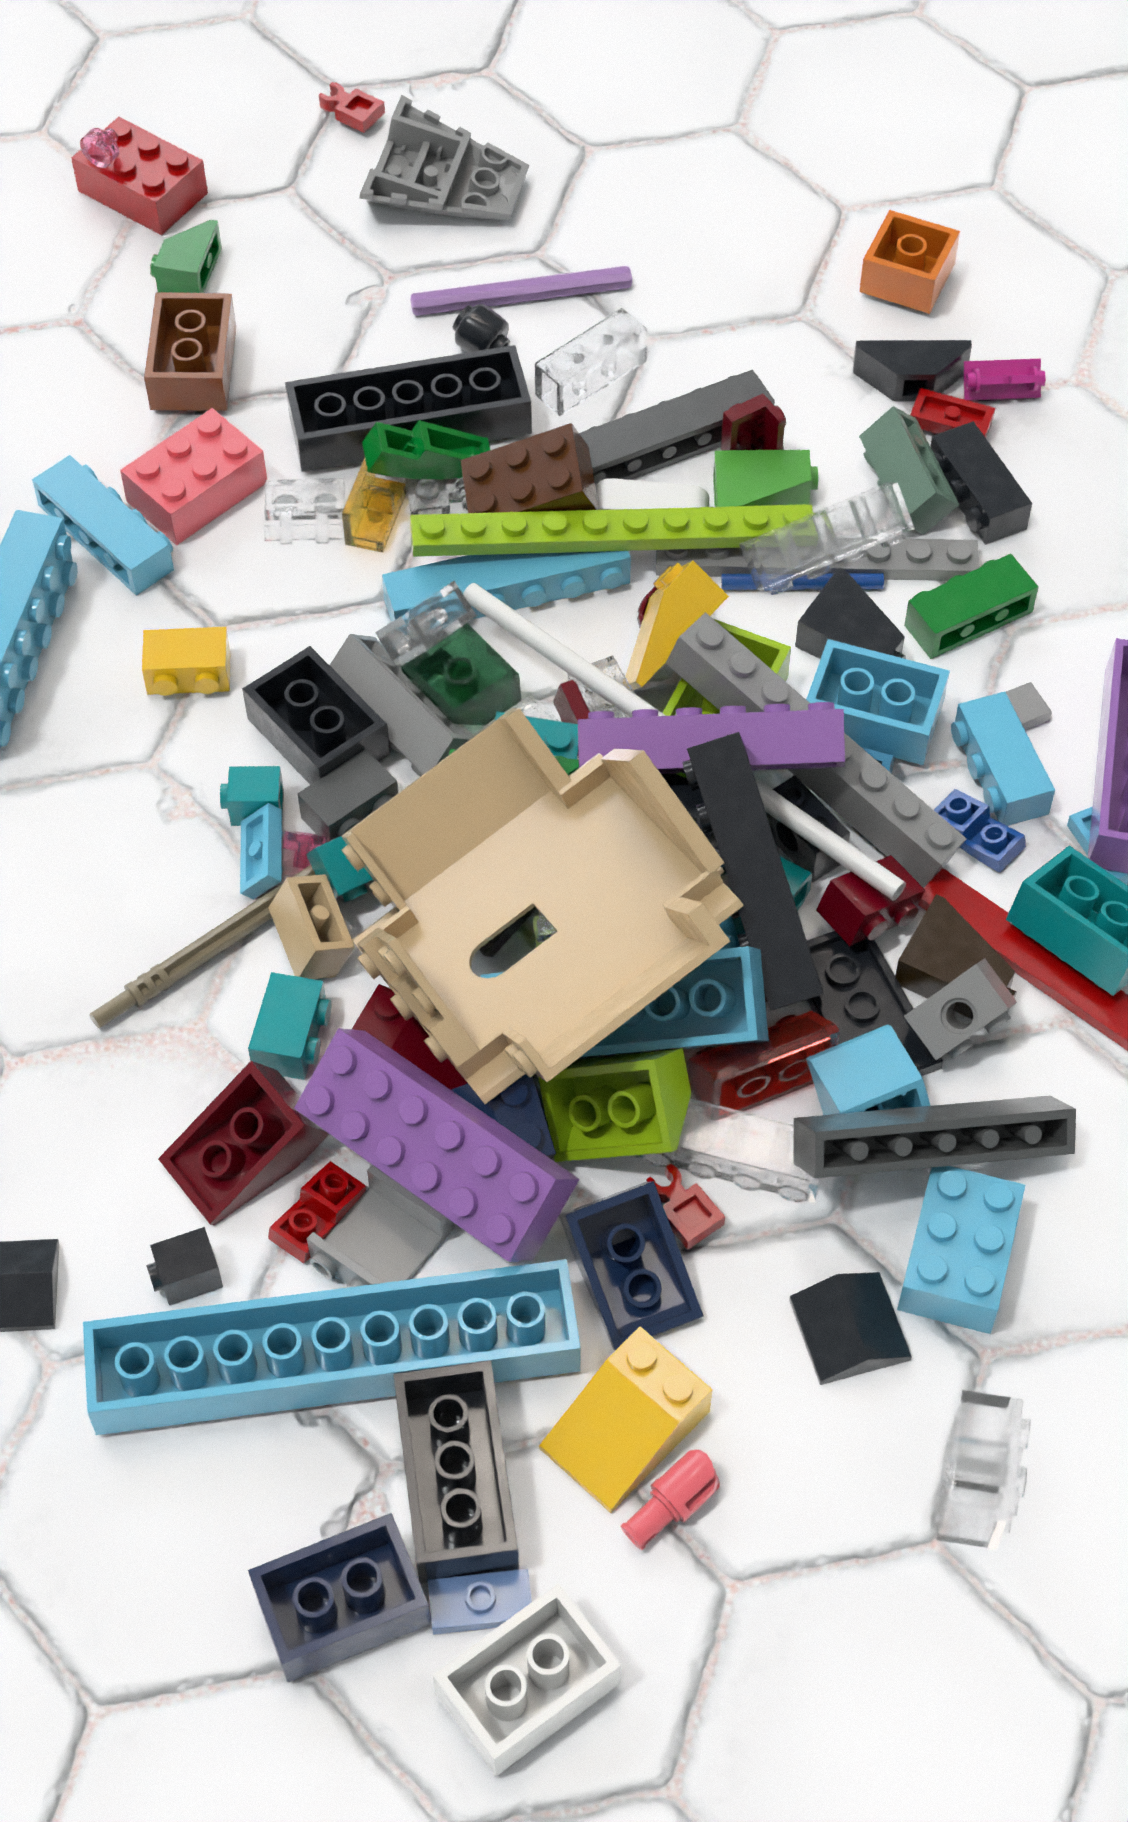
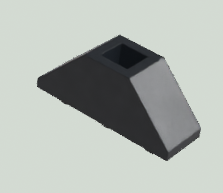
M856 340L853 373L892 401H916L921 388L943 393L964 376V361H970L972 340Z

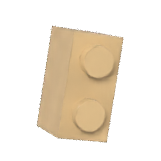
M327 876L287 877L270 904L269 911L295 976L309 979L336 977L355 946Z

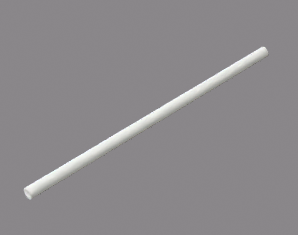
M471 583L463 593V600L628 716L632 717V711L657 710L478 584ZM658 710V716H666ZM755 778L765 811L892 901L900 896L906 886V882Z

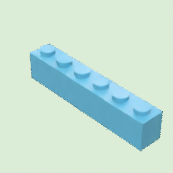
M629 551L466 555L382 574L384 602L396 637L417 634L419 631L423 632L442 626L457 625L464 621L486 617L463 600V593L471 583L478 584L513 610L536 607L542 603L564 598H575L582 594L603 589H614L621 585L630 584L631 556Z

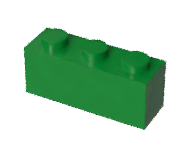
M1010 553L997 560H989L981 565L980 568L969 573L956 575L945 584L934 589L921 591L908 600L904 626L928 657L933 659L1032 613L1039 586Z

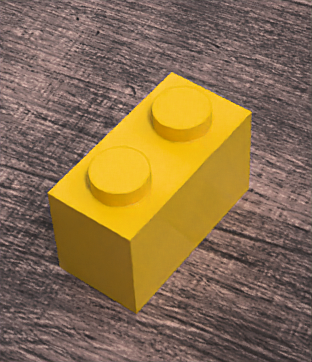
M227 627L143 630L142 674L147 695L211 694L214 692L230 691L231 651Z

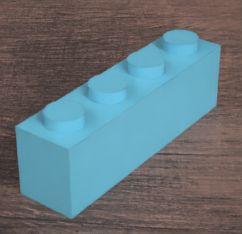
M68 455L32 479L38 506L49 516L63 518L66 532L136 596L174 571L171 556L173 547L167 536L161 531L156 533L147 524L143 515L137 509L131 510L126 506L114 488L110 486L106 488L88 465L82 466L71 455Z

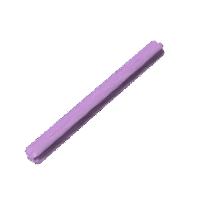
M625 265L412 293L410 297L411 310L413 315L419 316L463 310L468 305L474 307L482 303L487 306H496L627 289L632 286V273L630 267Z

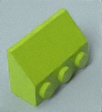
M683 1048L577 1059L548 1082L538 1076L547 1125L556 1152L554 1156L555 1162L668 1153L677 1150L691 1097Z

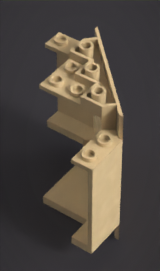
M511 708L341 836L347 844L342 849V852L357 871L363 867L374 880L368 887L383 907L390 903L394 907L352 939L353 943L362 952V955L357 958L373 980L378 976L383 978L396 994L390 1000L406 1021L411 1017L418 1021L429 1035L424 1042L440 1063L448 1058L484 1104H487L524 1074L529 1078L536 1074L546 1082L554 1078L728 944L730 940L719 925L744 906L740 899L725 885L720 876L724 872L721 867L724 861L644 750L613 749L604 757L598 753L568 776L520 708ZM534 907L538 909L557 931L508 970L496 977L482 978L472 971V959L475 953Z

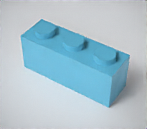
M1006 692L959 703L955 722L951 724L952 737L958 747L962 746L967 756L969 773L974 780H979L984 790V802L989 805L990 813H995L998 821L1007 826L1049 815L1055 788Z

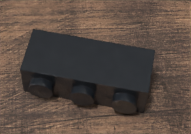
M972 421L933 435L930 447L959 503L958 507L965 515L970 530L977 532L985 545L1027 530L1032 502L975 422Z

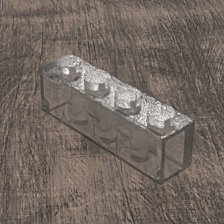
M885 482L739 545L756 589L763 592L769 591L771 595H775L794 586L792 580L807 575L808 579H813L830 572L829 565L844 559L845 564L866 557L868 555L866 549L881 543L882 548H886L905 540L903 533L915 528L898 483Z
M691 1098L677 1150L668 1153L636 1155L637 1158L644 1159L648 1164L655 1167L664 1168L668 1164H672L677 1168L689 1171L698 1178H718L734 1182L736 1186L744 1190L756 1191L761 1189L773 1192L791 1202L807 1201L815 1203L822 1178H813L793 1164V1124Z

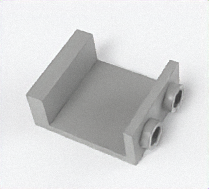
M371 1165L367 1170L369 1188L325 1239H322L314 1232L307 1238L312 1266L326 1278L332 1279L335 1276L344 1282L347 1288L412 1279L454 1229V1223L374 1165Z

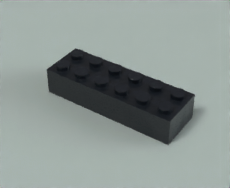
M516 345L285 382L289 417L301 472L366 461L362 442L376 422L412 431L420 420L488 438V441L532 434L531 398Z
M740 732L687 748L690 760L684 761L682 764L690 788L693 791L700 789L704 803L696 805L703 830L706 831V834L714 833L718 845L714 849L724 861V864L721 865L724 872L720 876L727 874L731 886L730 890L744 905L731 915L733 919L741 917L745 933L737 935L740 946H750L761 950L765 1003H768L770 1011L823 995L824 992Z

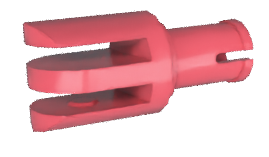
M699 1449L688 1451L659 1479L650 1485L652 1498L626 1523L620 1525L621 1530L642 1551L672 1520L685 1523L720 1487L719 1478L709 1456Z

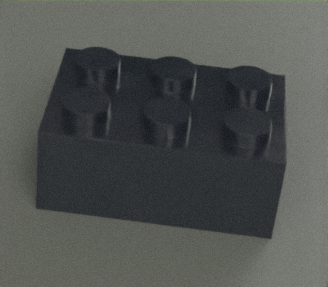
M311 646L242 688L247 719L310 785L364 749H367L377 761L390 754L387 723Z

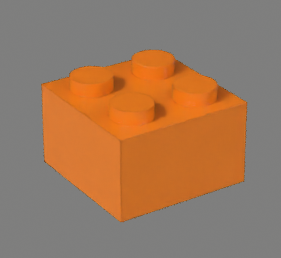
M889 209L863 258L859 292L930 314L955 265L960 231Z

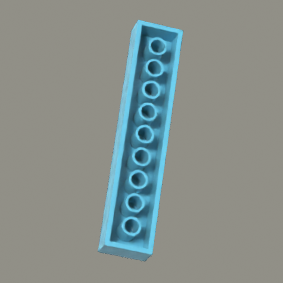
M567 1259L83 1322L87 1414L96 1435L396 1396L393 1374L491 1360L494 1383L581 1371V1346Z

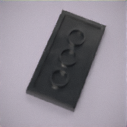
M832 931L807 940L824 992L823 995L807 999V1002L832 1047L888 1024L892 1026L921 1076L942 1069V1058L935 1060L904 1016L913 1010V1007L875 939H865L849 946L836 931Z

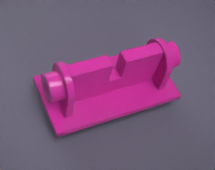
M1041 358L964 361V400L1041 398V386H1045L1046 382L1045 371H1041Z

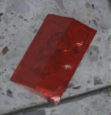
M809 1011L799 1016L794 1014L785 1016L777 1021L775 1025L768 1027V1042L726 1045L717 1048L706 1047L698 1051L692 1058L688 1059L687 1073L690 1088L709 1124H714L814 1084L806 1058L838 1045L840 1031L835 1023L813 1011Z

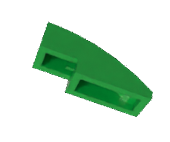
M420 420L412 431L376 422L362 442L367 471L369 473L408 479L463 478L461 460L490 450L488 438Z

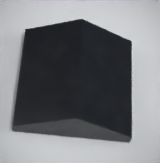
M58 1239L0 1241V1332L55 1329L60 1244Z
M880 1272L836 1274L789 1297L819 1385L911 1361V1353Z

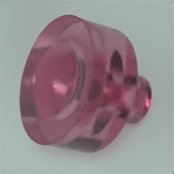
M96 127L91 128L80 140L81 151L91 163L98 167L106 168L119 155V147L116 143L118 134L111 128H107L105 131Z
M284 830L282 848L295 851L292 867L305 869L310 866L306 854L314 848L325 844L327 836Z

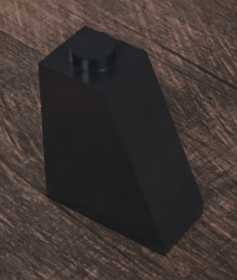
M840 567L798 620L795 647L818 659H821L828 639L906 659V655L902 654L905 639L903 633L850 574Z

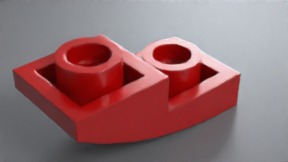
M329 1161L301 1187L299 1200L269 1227L268 1239L305 1264L310 1259L307 1238L314 1232L322 1239H325L365 1193L366 1185Z

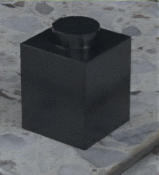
M205 1226L150 1245L155 1262L146 1265L154 1292L164 1289L169 1306L223 1288L219 1267Z

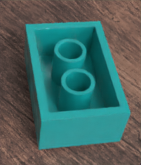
M1069 845L1022 882L1006 920L1020 929L1025 935L1051 951L1060 960L1068 963L1092 980L1098 987L1103 988L1114 996L1128 984V885Z

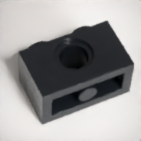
M795 775L772 789L849 843L850 832ZM766 812L776 845L794 864L812 873V883L841 865Z

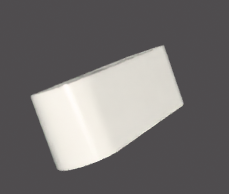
M610 478L601 480L595 487L599 510L709 507V493L696 485Z

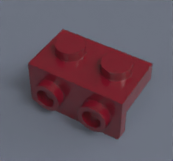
M764 393L743 403L733 405L723 412L721 450H784L783 441L786 426L784 412L778 405H773Z

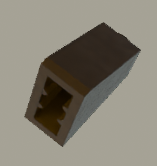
M936 894L898 960L895 977L901 987L928 999L985 958L1012 996L1015 998L1017 991L1011 989L1015 974L1012 967L944 897ZM956 1002L954 1004L953 1011L973 1020L972 1009L963 1002Z

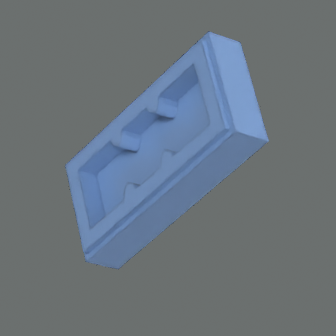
M528 1569L428 1580L433 1635L497 1628L532 1603Z

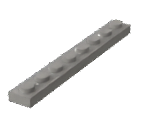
M817 537L815 546L656 550V576H660L668 567H673L677 562L683 566L691 561H694L709 577H721V574L835 573L840 567L848 573H883L884 580L948 581L956 575H964L980 568L978 540Z

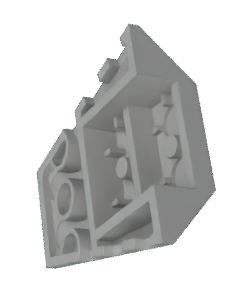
M401 94L391 118L386 144L376 168H370L360 191L359 199L435 215L471 219L510 220L530 165L489 142L485 145L471 139V132L460 126L457 130L440 122V115L429 109L425 112L411 106V99Z

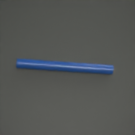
M834 573L721 574V589L822 590ZM849 573L862 589L884 588L883 573Z

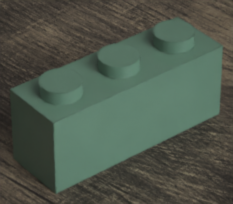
M892 406L859 435L866 450L863 453L864 458L875 469L879 478L877 485L881 492L889 498L893 507L891 514L901 527L905 529L909 527L924 535L959 506L916 418Z

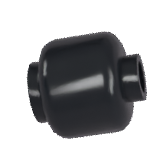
M482 303L474 307L471 305L466 306L453 323L452 329L455 331V343L466 352L505 347L510 344V339L507 338L509 323L486 304Z

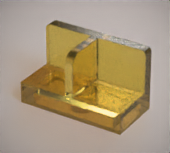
M365 457L342 511L345 545L383 553L406 496V483L375 477L374 473L367 471Z

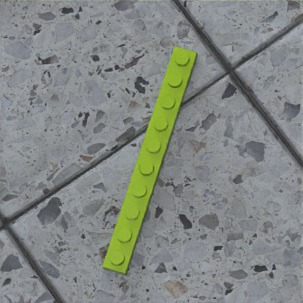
M812 504L410 515L413 557L815 546L818 536Z

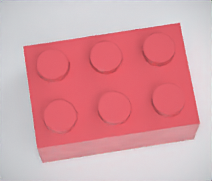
M213 408L120 470L126 502L134 509H137L143 517L164 533L175 545L180 544L268 483L263 450Z

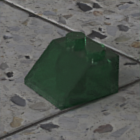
M468 623L401 666L402 673L453 724L489 726L495 721L496 711L506 713L511 708H516L522 704L519 673Z

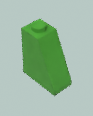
M715 450L713 467L714 507L809 504L811 490H818V466H811L810 450Z

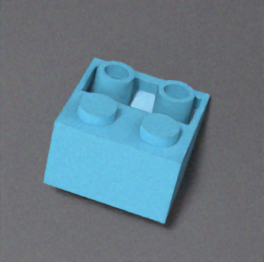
M888 1024L806 1058L823 1115L931 1106L922 1076L892 1026Z

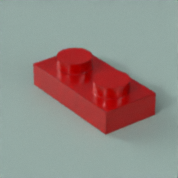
M921 388L910 415L917 419L922 430L937 434L974 421L986 438L993 422L996 408Z

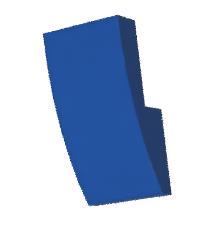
M954 789L934 809L936 813L966 838L960 847L962 850L999 873L1026 847L1024 834L991 818L989 805L957 789Z

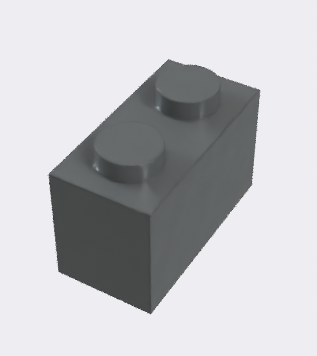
M364 749L297 793L301 819L324 843H327L342 836L398 794L397 780L369 751Z

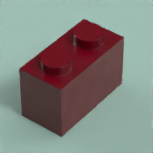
M892 855L876 862L906 882L903 892L896 900L892 901L860 877L849 872L830 880L816 908L821 917L849 946L865 939L874 940L884 931L897 925L904 927L919 912L917 906L926 890Z

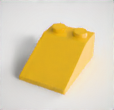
M694 561L683 566L677 562L673 567H668L654 581L653 585L657 590L649 598L623 681V686L628 690L642 688L666 663L679 636L705 612L711 616L729 597Z
M639 1327L606 1359L541 1442L539 1449L606 1510L612 1513L709 1414L713 1389L643 1328Z

